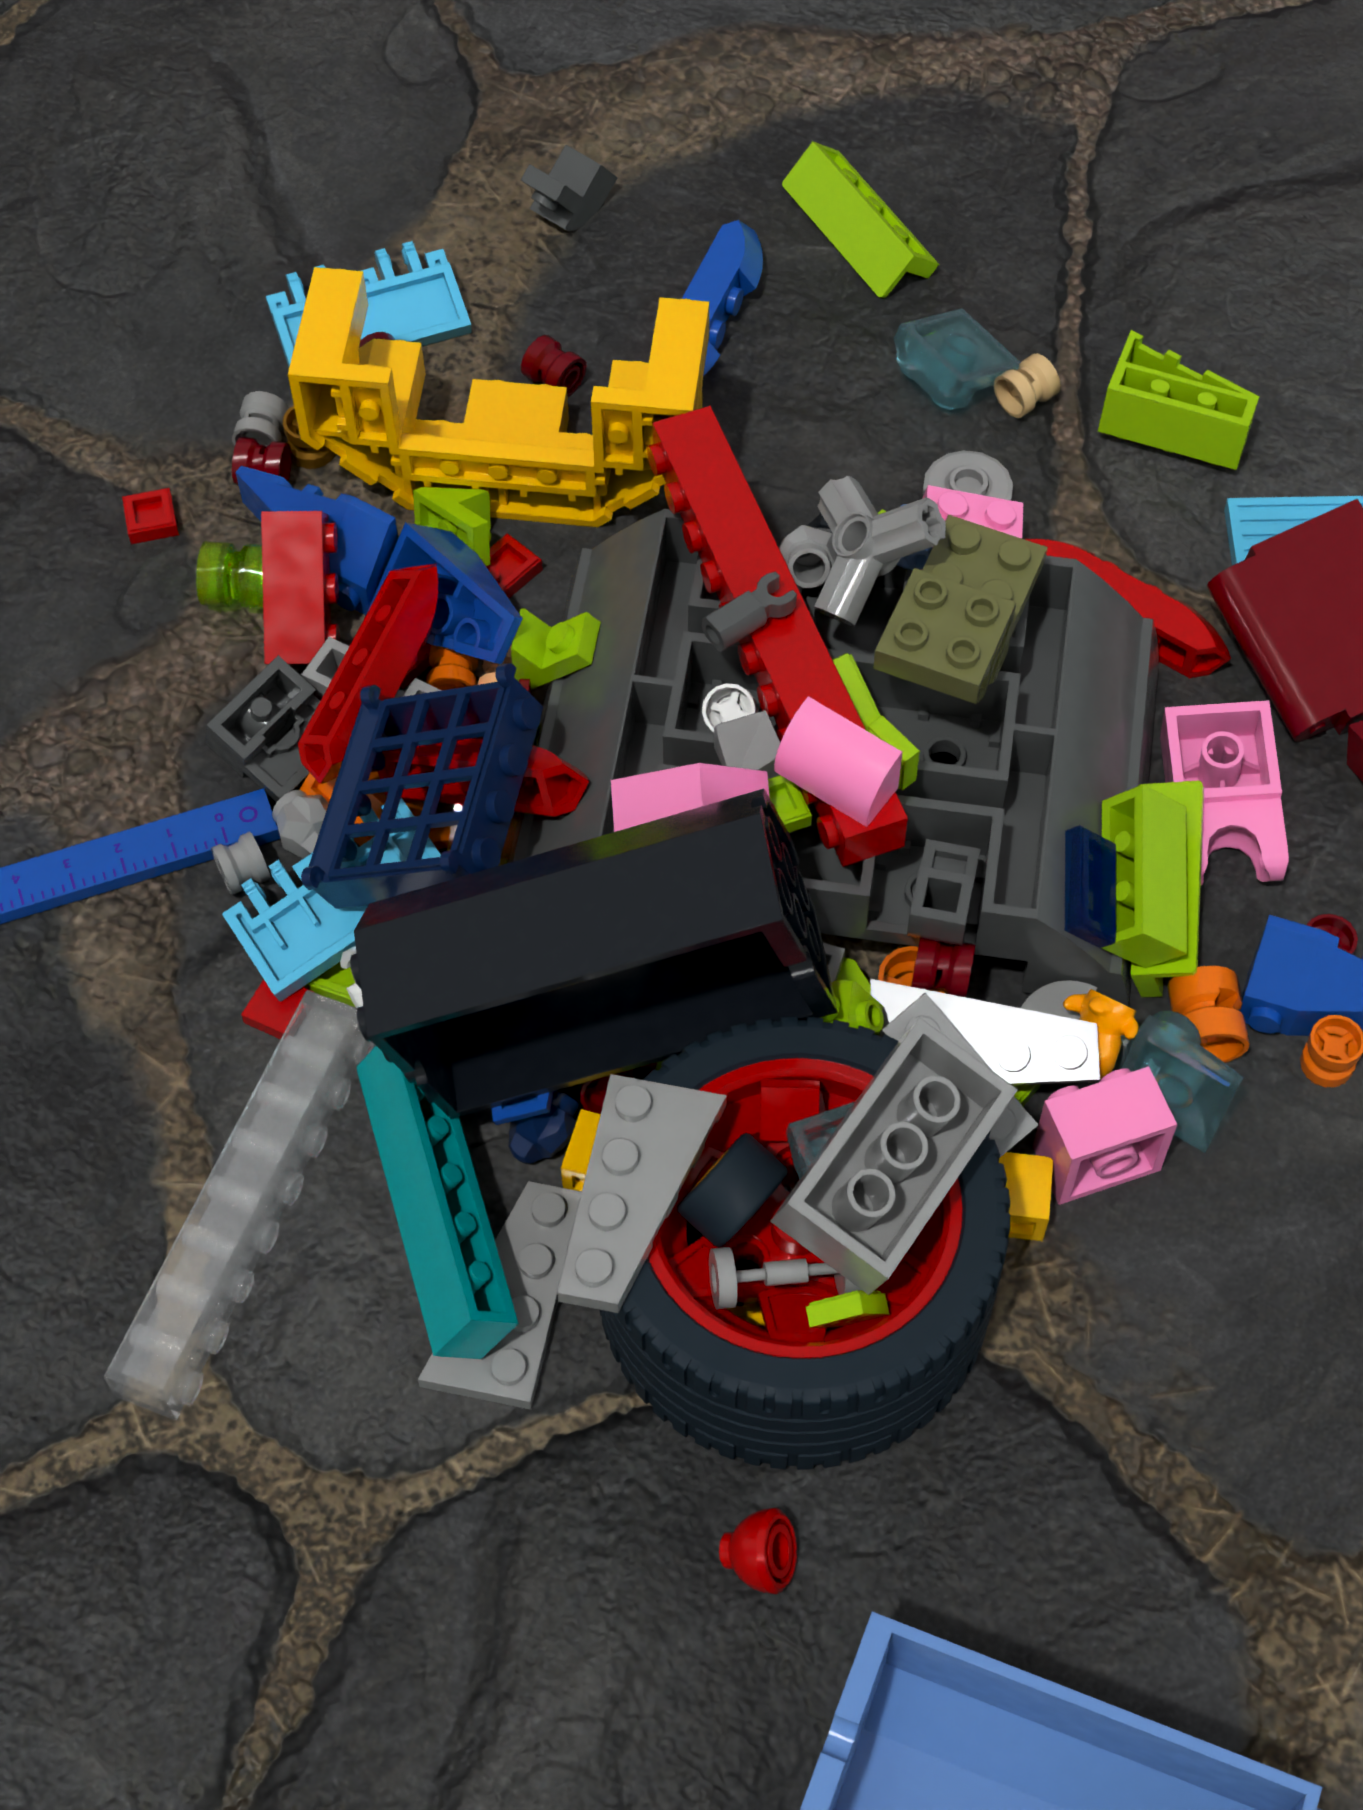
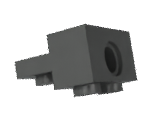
M278 655L206 725L205 744L242 778L247 775L260 788H264L265 792L277 802L284 794L298 790L309 774V771L301 763L298 742L320 703V700L315 697L316 689Z

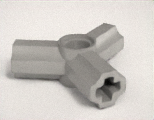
M846 476L838 480L830 479L818 491L820 502L817 507L833 533L832 546L838 555L815 603L814 609L841 623L855 627L877 576H883L893 570L900 558L934 547L938 544L939 540L945 539L946 522L939 512L938 504L927 497L878 515L860 483L856 479Z

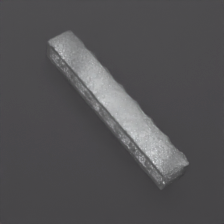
M306 990L104 1375V1379L115 1397L177 1421L184 1405L190 1406L196 1400L203 1383L202 1369L210 1354H217L223 1347L229 1331V1322L227 1320L235 1304H242L247 1299L254 1282L255 1275L253 1269L261 1253L268 1254L276 1242L279 1233V1223L277 1221L286 1204L291 1206L297 1200L304 1181L302 1172L309 1158H316L322 1151L328 1133L326 1125L333 1111H340L344 1107L351 1089V1081L349 1079L357 1064H360L373 1048L374 1043L366 1041L360 1031L357 1020L358 1008Z

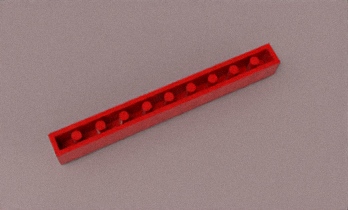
M711 406L653 422V444L647 446L650 467L655 476L662 474L666 482L664 491L669 509L672 514L680 513L684 521L682 531L687 548L691 554L698 552L703 562L700 564L704 585L710 594L717 593L721 602L719 608L746 591L751 593L755 591L761 577L772 572H777L780 576L779 589L771 593L772 596L781 597L791 590L797 593L796 608L792 613L780 618L769 617L764 626L739 641L740 645H738L739 659L747 676L754 674L759 684L757 695L762 711L766 710L769 717L773 716L779 727L777 730L779 741L781 742L792 718L808 696L865 729ZM799 787L806 804L814 803L819 814L817 826L826 849H835L843 867L905 846L908 817L896 792L871 823L865 827Z

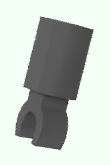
M777 572L768 573L761 577L757 583V589L752 593L746 591L702 618L701 624L705 637L719 652L724 651L764 626L769 617H785L796 608L797 593L794 590L787 592L781 597L771 595V593L779 589L780 576Z

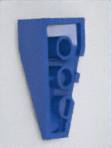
M240 466L235 473L242 502L260 522L261 511H323L329 515V523H336L338 548L337 553H329L330 573H337L339 599L337 604L346 610L353 611L355 609L366 615L399 538L395 517L351 495L341 493L336 500L324 497L322 490L318 486L307 484L303 490L293 488L284 477Z

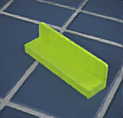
M812 141L783 180L782 186L878 297L886 298L906 272L929 278L940 265L838 150Z
M1201 781L1143 784L1186 806L1187 954L1147 968L1131 962V977L1141 997H1163V977H1183L1194 975L1197 972L1204 786Z

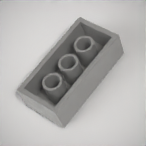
M920 1017L897 1042L770 1222L866 1294H871L889 1279L1018 1089Z

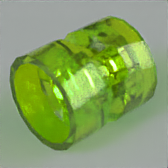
M204 541L199 550L196 570V587L199 603L205 606L230 607L235 600H238L243 608L263 609L262 545L246 544L241 551H238L235 545L230 542Z

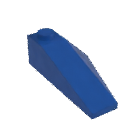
M405 522L368 611L389 571L437 563L438 602L434 623L426 643L455 650V652L489 662L502 664L523 618L478 554L455 534L447 530Z
M1269 915L1248 971L1241 997L1242 1006L1239 1011L1242 1012L1246 1023L1251 1028L1262 1033L1277 1032L1287 1036H1309L1313 1025L1319 1019L1328 1015L1348 1017L1356 1022L1363 1031V957L1361 959L1338 948L1340 938L1324 930Z

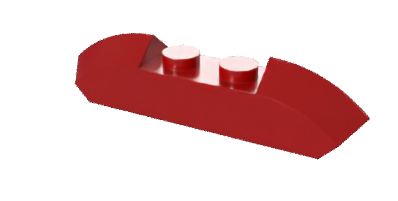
M1022 538L1048 547L1046 556L1077 559L1108 583L1143 618L1153 619L1157 632L1160 663L1188 678L1210 675L1232 659L1223 639L1210 622L1181 600L1171 598L1158 587L1136 579L1123 572L1114 563L1103 561L1094 556V553L1081 547L1051 539Z
M437 563L391 570L382 584L298 742L301 763L319 784L338 777L362 703L360 698L361 689L365 686L376 685L381 689L378 699L383 701L384 699L395 698L406 674L415 665L417 653L420 647L424 648L435 619L438 602Z
M483 739L457 740L449 769L475 766ZM442 743L417 746L408 775L434 772ZM533 745L514 812L553 817L572 812L576 809L589 783V779L581 770L554 753ZM402 749L382 751L385 756V767L383 770L377 771L380 779L394 776ZM470 781L444 784L439 802L464 805ZM429 786L404 789L401 797L425 800Z

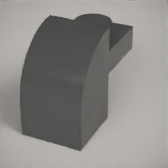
M565 145L549 175L529 164L521 181L535 190L531 196L534 200L530 207L531 210L567 231H574L581 228L598 212L618 177L599 163Z
M926 839L909 914L907 936L962 946L979 861V848Z

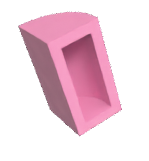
M808 696L792 718L777 750L774 771L867 827L898 789L902 751Z

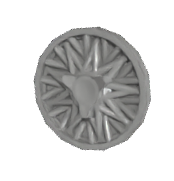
M965 450L948 453L934 461L925 473L923 495L927 486L930 485L1005 500H1011L1013 482L1008 470L997 459L982 452Z

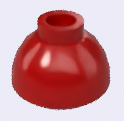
M779 1508L762 1509L743 1519L734 1532L724 1533L719 1545V1557L722 1566L725 1569H733L738 1578L752 1589L768 1594L781 1593L793 1577L797 1559L795 1532L784 1512Z

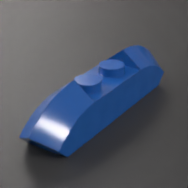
M740 220L721 226L682 299L709 302V341L703 376L713 367L720 356L716 349L720 347L723 341L726 321L730 315H737L743 296L756 289L762 273L763 253L759 238L755 230Z

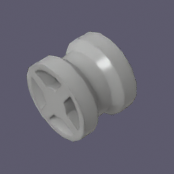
M250 831L240 835L238 842L226 846L220 843L211 847L218 870L231 895L242 892L243 887L241 884L250 878L259 883L271 879L264 857Z

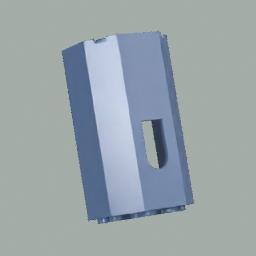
M872 1611L800 1810H1322L1317 1808L1322 1787Z

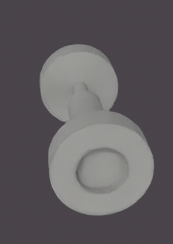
M730 1247L711 1248L709 1252L710 1287L716 1309L736 1307L737 1283L764 1280L765 1286L808 1283L809 1276L834 1274L839 1295L861 1290L826 1263L807 1264L806 1258L763 1262V1266L760 1269L736 1271L734 1256Z

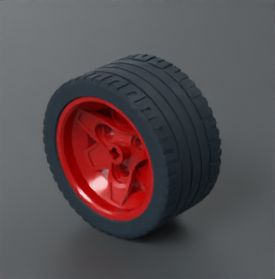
M781 1017V1021L772 1022L771 1018L755 1020L753 1025L747 1026L746 1023L730 1026L729 1031L724 1033L721 1030L706 1035L705 1040L700 1043L694 1041L683 1047L682 1053L678 1056L672 1054L661 1063V1068L658 1071L653 1069L643 1079L727 1095V1106L718 1123L715 1122L705 1141V1148L695 1167L691 1168L678 1193V1200L669 1217L665 1218L653 1241V1248L619 1313L599 1310L600 1316H602V1326L606 1339L610 1341V1349L616 1362H621L622 1373L629 1384L634 1383L636 1393L644 1403H650L653 1406V1412L664 1422L669 1420L672 1423L673 1429L684 1437L690 1435L695 1438L696 1444L708 1450L711 1447L719 1450V1455L733 1460L735 1456L743 1458L744 1463L760 1466V1463L770 1464V1468L786 1469V1466H796L797 1470L813 1469V1465H823V1468L839 1466L840 1461L845 1460L852 1463L865 1459L866 1454L871 1452L876 1455L889 1449L890 1444L895 1441L899 1444L912 1436V1432L916 1427L921 1429L933 1418V1413L935 1411L940 1413L950 1402L952 1393L956 1394L965 1382L966 1374L970 1373L977 1360L992 1313L1009 1242L1011 1215L1008 1213L1010 1208L1009 1189L1005 1188L1007 1177L1004 1165L999 1163L1000 1153L995 1140H990L989 1131L889 1279L874 1290L885 1293L889 1315L846 1325L827 1331L828 1328H810L805 1306H809L810 1302L839 1295L834 1274L809 1276L808 1283L765 1286L764 1280L737 1283V1302L750 1303L759 1300L765 1329L740 1319L727 1309L715 1308L709 1277V1252L711 1248L730 1247L735 1263L748 1260L756 1263L760 1268H762L763 1262L806 1258L807 1264L825 1263L771 1223L770 1220L790 1194L784 1186L800 1180L898 1042V1040L887 1035H883V1037L875 1035V1030L859 1026L858 1029L849 1027L850 1023L838 1020L829 1023L823 1022V1018L808 1017L807 1021L798 1020L797 1017ZM761 1079L820 1081L818 1143L759 1141ZM742 1134H751L787 1167L788 1174L766 1202L725 1245L716 1247L703 1236L688 1246L687 1230L689 1222L678 1213L677 1206Z

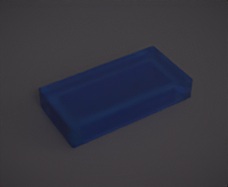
M1079 825L1065 831L1064 931L1102 948L1115 944L1116 844Z

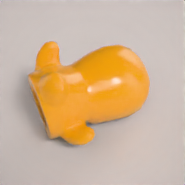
M1090 989L1087 994H1074L1067 997L1063 1002V1006L1066 1010L1079 1013V1020L1097 1023L1101 1080L1104 1076L1111 1073L1115 1067L1122 1045L1121 1036L1125 1035L1129 1040L1135 1038L1138 1034L1139 1025L1134 1018L1136 1010Z

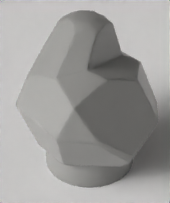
M801 525L782 540L779 550L797 586L801 588H814L825 584L838 555L832 546L833 533Z
M293 790L284 794L276 802L272 811V817L277 823L282 847L303 859L314 851L329 803L322 795H307L302 790Z

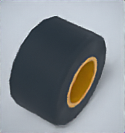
M744 1133L688 1192L677 1206V1211L714 1246L722 1247L772 1195L788 1174V1169L751 1134Z

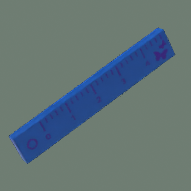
M259 789L1 867L0 924L213 860L211 847L220 843L226 846L238 842L240 835L249 831L254 836L258 846L280 839L265 789Z

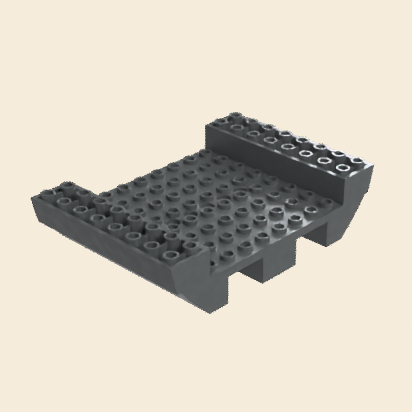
M670 509L656 512L612 535L593 549L582 548L577 558L561 622L584 612H588L601 622L592 665L547 684L543 711L534 746L554 753L581 770L589 779V783L576 809L572 812L555 817L519 812L508 863L613 833L614 821L611 780L696 763L722 766L714 749V732L705 724L702 715L703 701L707 694L716 686L729 683L743 687L754 696L759 712L762 711L757 695L759 684L754 674L749 676L745 674L739 659V641L724 651L719 652L705 637L701 624L702 618L717 610L721 602L717 593L710 594L704 585L700 564L703 562L698 552L691 554L687 548L682 531L684 521L680 513L672 514ZM819 528L832 533L831 529ZM1046 556L1043 567L1011 636L1008 653L994 683L988 685L982 700L974 704L873 669L875 649L913 570L896 565L889 573L877 576L855 627L841 623L814 609L824 585L814 588H801L797 586L831 658L834 659L844 653L852 654L880 715H883L920 750L916 781L903 791L901 789L896 790V794L908 817L904 847L843 867L835 849H826L821 840L817 826L819 814L814 803L807 805L812 815L811 826L789 833L800 861L799 865L794 867L799 868L806 891L809 890L821 934L919 947L920 938L907 936V929L926 839L979 848V861L963 939L964 943L976 945L974 954L1025 961L1021 992L1033 993L1042 986L1057 981H1080L1097 987V992L1129 1007L1131 962L1101 948L1102 801L1140 786V784H1148L1159 667V647L1153 619L1143 618L1108 583L1077 559ZM769 717L773 725V728L777 734V730L779 729V727L774 717ZM937 752H948L954 755L958 762L954 765L933 762L930 757ZM941 942V943L944 944V945L954 946V944H948V943H943V942Z

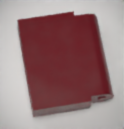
M1355 499L1251 546L1245 560L1223 570L1207 584L1209 593L1295 742L1309 739L1333 727L1338 735L1348 732V725L1363 720V507L1359 500Z

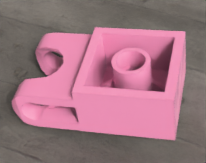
M1270 701L1165 707L1160 733L1165 783L1201 781L1204 786L1201 886L1204 883L1203 874L1208 865V856L1213 851L1225 847L1239 849L1249 856L1256 871V877L1261 882L1283 881L1289 862Z

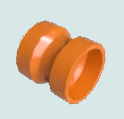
M430 645L429 664L433 669L427 674L426 683L440 690L477 685L476 676L473 672L476 671L479 665V658L461 654L448 648Z
M1328 1015L1319 1019L1313 1025L1300 1057L1301 1069L1305 1076L1314 1084L1323 1087H1338L1345 1084L1352 1077L1356 1064L1363 1054V1031L1360 1026L1352 1019L1342 1015Z

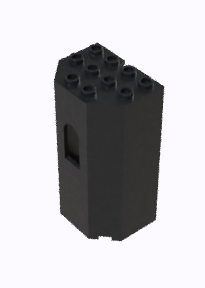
M765 789L369 903L354 930L357 954L351 955L350 958L354 980L362 992L363 1006L357 1009V1020L364 1039L368 1042L372 1041L383 1052L385 1059L389 1063L393 1062L404 1073L409 1083L416 1082L417 1086L424 1092L427 1100L430 1103H435L450 1119L610 1076V1074H617L664 1061L672 1054L678 1056L682 1053V1048L690 1043L704 1041L706 1035L719 1030L722 1033L729 1031L730 1026L746 1023L747 1026L753 1025L755 1020L771 1018L772 1022L781 1021V1017H797L798 1020L807 1021L808 1017L820 1018L838 1013L817 913L809 890L806 891L801 872L798 867H794L799 865L800 861L793 840Z

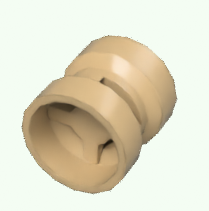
M1038 353L1024 359L1019 364V369L1007 370L994 380V391L1000 405L1009 415L1015 418H1022L1035 408L1036 402H1046L1057 395L1061 387L1060 378L1052 363Z

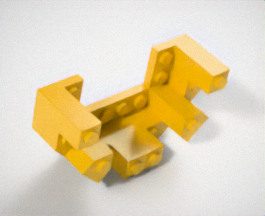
M314 267L288 371L301 440L316 450L325 446L341 457L340 466L369 485H373L378 481L393 491L392 500L407 510H414L413 490L419 487L483 489L490 494V518L600 527L612 520L614 511L623 506L630 510L657 496L660 486L666 484L662 474L654 475L647 456V446L653 444L652 423L702 408V380L709 341V302L659 298L649 363L613 360L608 387L593 386L591 397L593 435L588 433H566L569 421L567 387L551 386L548 384L536 385L505 382L502 380L472 379L464 423L416 419L426 375L422 344L404 340L372 339L359 348L369 306L363 271Z

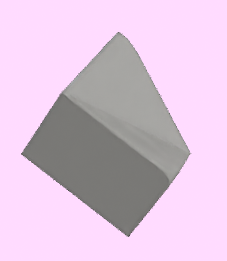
M766 710L715 726L714 749L722 766L767 771L768 779L779 776L774 771V764L780 741Z

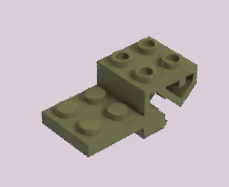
M948 514L945 520V539L939 540L938 544L932 548L922 570L913 569L875 649L873 669L977 704L985 696L988 685L994 683L1008 653L1011 636L1046 560L1048 547Z

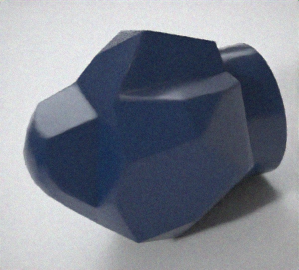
M555 1090L549 1113L510 1122L508 1147L513 1157L523 1164H529L542 1158H551L557 1155L570 1142L577 1122L573 1116L580 1104L563 1092Z

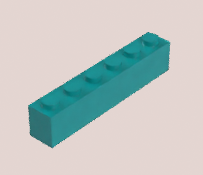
M375 1046L356 1069L433 1356L482 1359L519 1322L459 1117L450 1119L435 1103H430L424 1092L417 1086V1083H409L404 1073L393 1062L389 1063L385 1059L383 1052Z

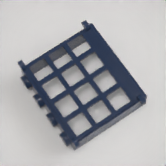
M512 663L497 666L496 679L498 682L384 699L383 701L378 699L381 692L378 686L370 685L361 689L360 698L362 703L309 866L304 868L301 874L302 883L308 890H314L336 909L368 906L369 903L499 866L543 711V706L514 678L516 667ZM383 732H384L388 737L382 738ZM483 737L475 766L449 769L457 740ZM442 743L434 772L408 775L417 746ZM402 749L393 777L368 781L371 772L381 771L385 767V756L382 751ZM470 781L462 811L435 814L444 784ZM429 786L420 816L394 819L404 789ZM388 792L380 821L354 824L356 817L366 816L371 811V801L366 794ZM457 825L450 851H444L440 857L422 859L431 828ZM415 831L407 861L380 864L390 833ZM375 835L365 866L340 868L342 862L353 861L357 856V847L350 838Z

